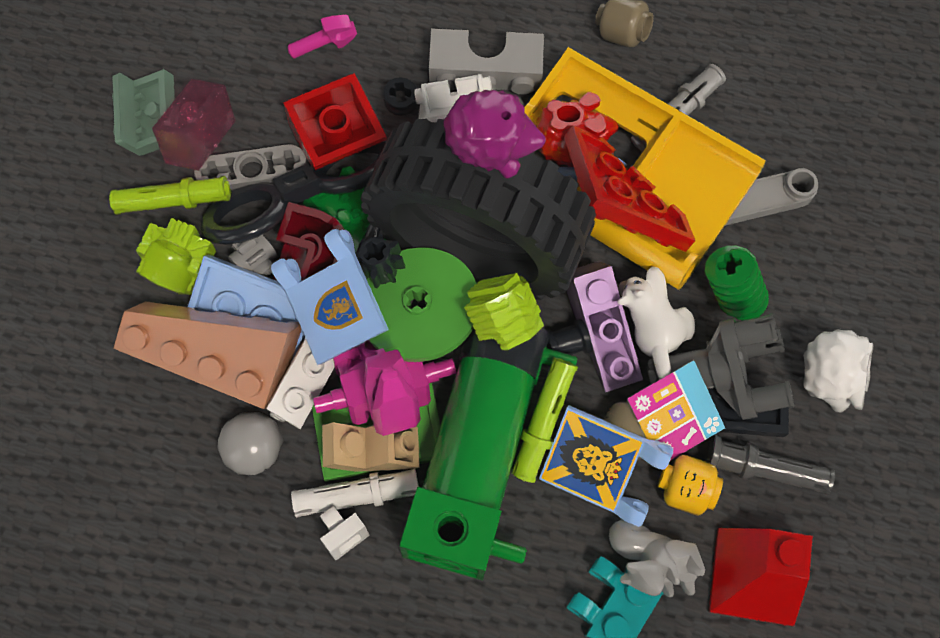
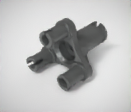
M773 313L738 322L734 318L719 321V326L711 341H707V348L669 355L671 373L694 360L707 389L716 388L717 392L743 420L756 418L760 412L795 407L790 381L753 389L751 385H748L746 363L750 362L749 358L785 352L780 327L776 326ZM650 359L648 360V366L652 369L649 370L652 385L659 381L654 361Z

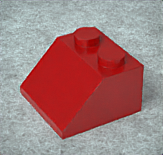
M355 73L283 102L289 126L306 159L315 170L387 140V136Z

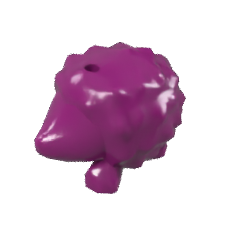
M483 90L481 92H471L468 95H460L443 121L445 143L451 148L454 155L458 156L463 163L485 168L487 171L499 170L504 178H510L517 174L521 167L517 159L542 148L546 142L545 135L525 113V108L520 103L517 94H507L503 90Z

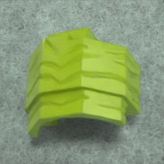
M171 218L167 228L158 227L150 223L142 238V242L136 249L141 258L140 266H138L136 272L160 287L178 294L191 295L203 256H214L216 250L212 242L206 239L203 240L195 226L182 223L180 220L176 221L174 218Z
M517 273L480 280L478 284H475L474 287L467 291L470 303L464 309L467 311V316L470 317V322L473 323V328L476 330L475 333L478 335L479 341L495 339L500 344L501 350H509L530 340L544 326L539 316L541 310L528 282L523 276H518Z

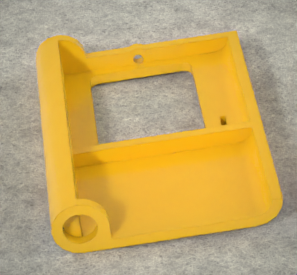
M568 47L532 99L524 107L525 113L536 125V119L541 116L542 108H546L550 101L556 100L561 95H566L573 100L579 101L587 92H592L601 99L600 105L593 111L611 117L618 123L619 127L646 142V148L633 166L656 187L653 193L663 200L667 208L674 204L686 215L696 241L685 252L673 246H663L653 238L639 232L636 234L631 233L622 225L610 220H599L597 218L594 219L595 225L590 236L645 270L653 266L659 268L665 275L666 283L679 290L689 279L754 184L766 160Z

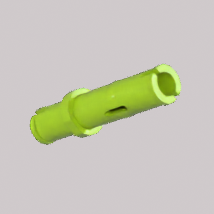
M226 176L195 181L192 177L182 178L179 183L111 190L109 201L111 209L114 210L116 215L176 206L192 209L201 203L229 201L231 190Z
M556 357L552 359V365L528 429H523L520 436L523 443L514 467L511 470V474L518 479L535 483L545 451L552 447L554 440L551 438V435L564 405V400L575 371L578 369L577 365Z

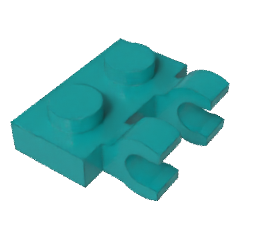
M600 556L599 559L595 560L588 573L613 589L602 608H599L593 601L578 592L574 594L566 609L590 624L589 629L584 635L586 638H637L663 592L660 595L651 596L630 585L621 583L620 578L628 572L627 568L622 572L612 562Z

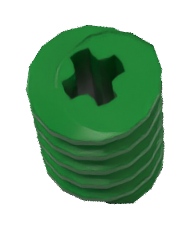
M737 245L725 246L713 252L705 263V274L721 310L728 316L735 317L741 321L760 317L769 304V293L758 267L756 257L748 249Z

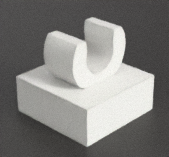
M333 506L320 515L330 530L329 533L320 539L335 560L370 536L356 513L344 521Z

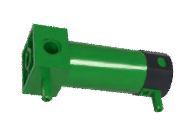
M543 327L530 340L509 350H501L500 344L495 339L479 341L474 328L463 342L458 358V369L423 487H417L400 543L403 558L482 581L490 555L519 564L524 563L527 552L526 547L495 539L502 512L500 510L532 391L534 385H537L542 364L551 366L553 357L569 361L574 365L577 364L578 360L576 356L548 349L549 334ZM455 528L462 534V537L455 542H446L439 535L444 529Z

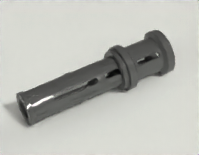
M715 434L711 437L708 444L705 462L713 464L717 469L737 473L740 479L747 480L753 478V476L814 490L826 495L830 494V489L833 488L835 470L832 468L767 454L759 451L755 444L747 443L743 446L723 441L721 436Z

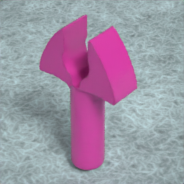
M348 15L322 18L323 29L289 44L288 53L292 58H297L329 43H334L338 48H342L357 35L353 21L350 22Z

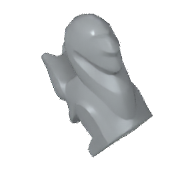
M623 519L615 522L609 529L611 547L624 558L639 561L627 563L626 568L628 572L621 576V583L630 585L651 596H657L663 592L667 597H673V584L680 585L687 595H694L695 580L697 576H703L705 573V567L696 544L672 540L667 536L650 532L643 525L638 527Z

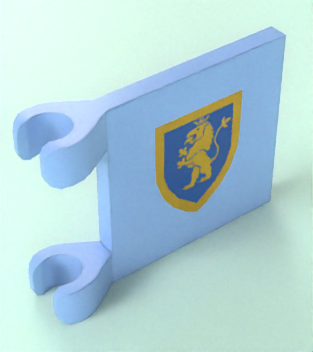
M334 229L324 237L327 247L338 262L303 281L301 280V272L296 260L279 259L271 265L273 275L288 296L317 365H321L389 330L356 257L352 236L347 230Z

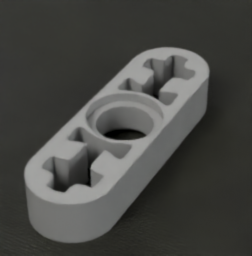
M288 144L206 156L197 163L194 174L196 180L209 179L210 169L217 168L219 172L217 178L226 176L230 184V190L233 191L251 184H274L272 179L292 171L286 170V158H293L295 162L294 169L307 164V159L300 147ZM272 159L274 164V174H270V168L267 160ZM249 162H257L263 166L261 173L253 178L243 176L241 170ZM230 165H233V170L237 179H231V176L229 174L231 173L229 169Z

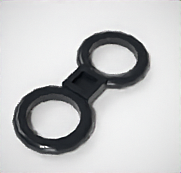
M387 140L355 153H376L378 157L370 166L351 175L340 177L326 175L327 171L340 160L317 170L307 163L272 179L274 184H251L231 191L229 201H217L207 208L201 218L202 234L213 243L223 245L243 243L265 234L283 220L288 202L298 204L320 193L337 195L352 193L365 188ZM259 200L272 202L262 215L250 222L238 226H219L222 218L240 205Z

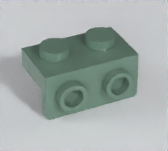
M165 69L134 81L122 73L113 75V133L116 144L139 156L176 144L174 75Z

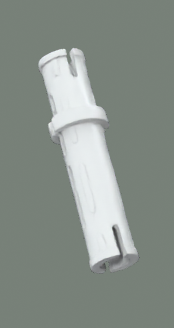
M416 469L379 475L378 472L370 473V477L360 480L324 485L311 489L294 490L291 492L295 517L326 512L333 506L336 510L374 503L376 507L383 505V501L415 496L416 489L419 487Z

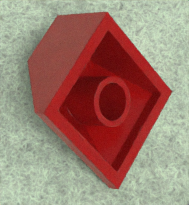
M718 528L708 612L793 627L810 577L813 536L775 529Z

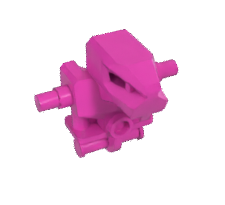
M366 341L333 358L335 370L340 377L342 388L315 397L313 402L317 414L347 407L351 422L355 425L367 423L371 415L376 433L386 436L416 427L421 420L419 407L428 405L431 401L429 383L439 381V378L456 374V368L452 358L423 364V362L404 361L398 350L395 349L385 352L384 348L377 350L369 341Z

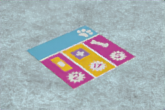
M694 360L627 398L646 439L663 442L673 448V455L670 460L725 429Z

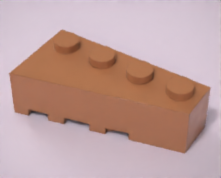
M145 301L124 311L113 349L265 409L291 364L302 329L299 322L289 321L285 323L271 321L270 318L241 317L227 312L197 311L195 308Z

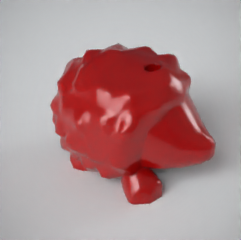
M587 92L579 101L573 99L569 102L552 100L546 108H542L541 116L536 119V127L546 138L544 146L538 149L546 160L555 161L557 165L565 164L573 167L564 139L572 125L597 135L606 141L618 131L619 125L614 119L600 112L593 111L601 102L597 94Z

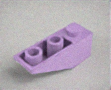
M597 261L576 268L567 294L575 318L582 319L588 329L593 348L590 356L604 391L608 392L643 380L623 305L617 304L620 295L612 266Z

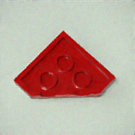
M572 125L564 139L577 176V182L580 185L581 192H586L590 198L589 206L594 207L595 218L610 220L622 225L631 233L636 234L639 232L653 238L663 246H673L686 252L696 241L686 215L674 204L667 208L663 200L653 193L656 187L634 166L626 170L624 164L612 155L616 149L605 139Z

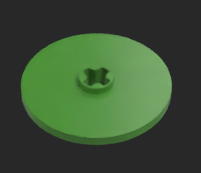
M419 247L402 250L400 256L403 257L405 269L397 270L395 276L396 283L380 284L378 288H375L373 282L369 278L367 279L389 329L368 341L377 350L384 348L385 352L398 350L404 361L407 362L434 360L456 349L472 332L473 323L470 322V317L467 316V311L464 307L470 303L467 291L477 283L468 267L461 260L447 252L434 248ZM416 299L420 302L424 299L426 307L423 309L419 306L412 308L411 301Z

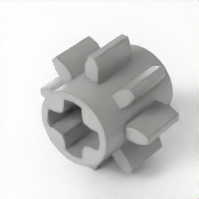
M263 235L243 243L232 244L234 252L228 256L232 264L265 277L272 273L271 261L278 257V255Z

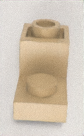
M335 422L322 425L323 467L354 472L419 468L418 427L383 436L376 433L374 425L367 428Z

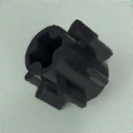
M382 234L368 240L362 239L359 253L356 252L355 254L366 279L369 278L375 288H378L380 284L396 283L395 276L397 270L405 269L403 257L400 256L401 249L398 241L396 240L389 244Z

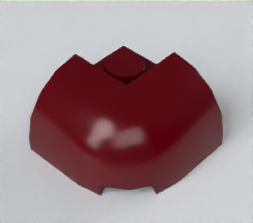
M288 202L276 238L277 241L284 243L279 259L296 260L300 268L301 280L303 281L338 262L327 247L324 237L334 229H346L336 218L321 210Z

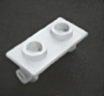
M482 74L456 78L457 92L451 93L448 80L421 84V88L415 89L416 102L420 104L419 119L427 118L429 121L436 123L438 119H445L460 95H468L475 91L494 90L492 89L490 76L483 77Z
M306 338L265 408L271 412L269 415L280 422L287 421L298 429H301L314 406L313 398L320 395L335 367L333 359L317 365Z

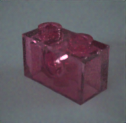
M191 79L152 129L165 164L200 170L236 121L225 85Z

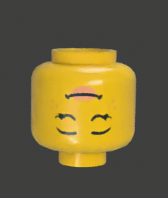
M688 455L679 456L673 466L668 464L666 469H662L658 482V487L665 489L664 501L666 505L697 516L702 515L707 509L713 510L715 508L723 486V478L718 477L717 468L713 464Z

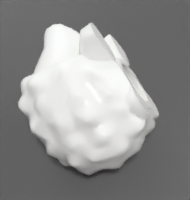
M837 329L833 332L824 331L818 335L814 341L808 344V349L803 355L805 363L804 388L808 391L809 395L823 399L835 412H843L851 403L855 409L862 410L865 391H868L873 343H869L867 337L856 335L852 330Z

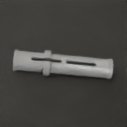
M709 64L691 83L683 84L678 89V95L668 105L686 115H689L693 110H700L705 105V99L726 81L725 74L718 66ZM698 89H700V91H698L686 104H684ZM635 135L631 137L634 146L643 152L647 146L646 142Z

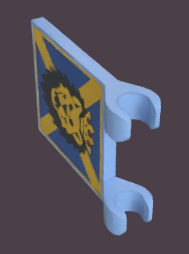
M568 405L539 479L609 510L624 521L640 527L645 520L649 506L641 500L624 497L625 488L639 457L658 469H666L673 455V448L663 442L645 439Z

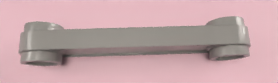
M798 168L793 171L756 179L726 225L808 205L817 194L818 179L816 175L808 169ZM792 184H800L805 188L806 192L797 191Z

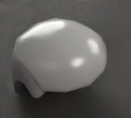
M243 412L227 421L223 426L218 438L217 448L226 467L237 474L257 475L265 469H269L276 462L283 443V435L276 421L260 412Z

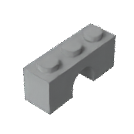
M431 28L429 83L448 80L450 91L456 90V78L482 74L483 77L490 76L492 89L512 90L517 94H529L537 91L541 86L544 34L506 32L504 50L495 57L484 58L476 55L470 49L468 43L469 30Z

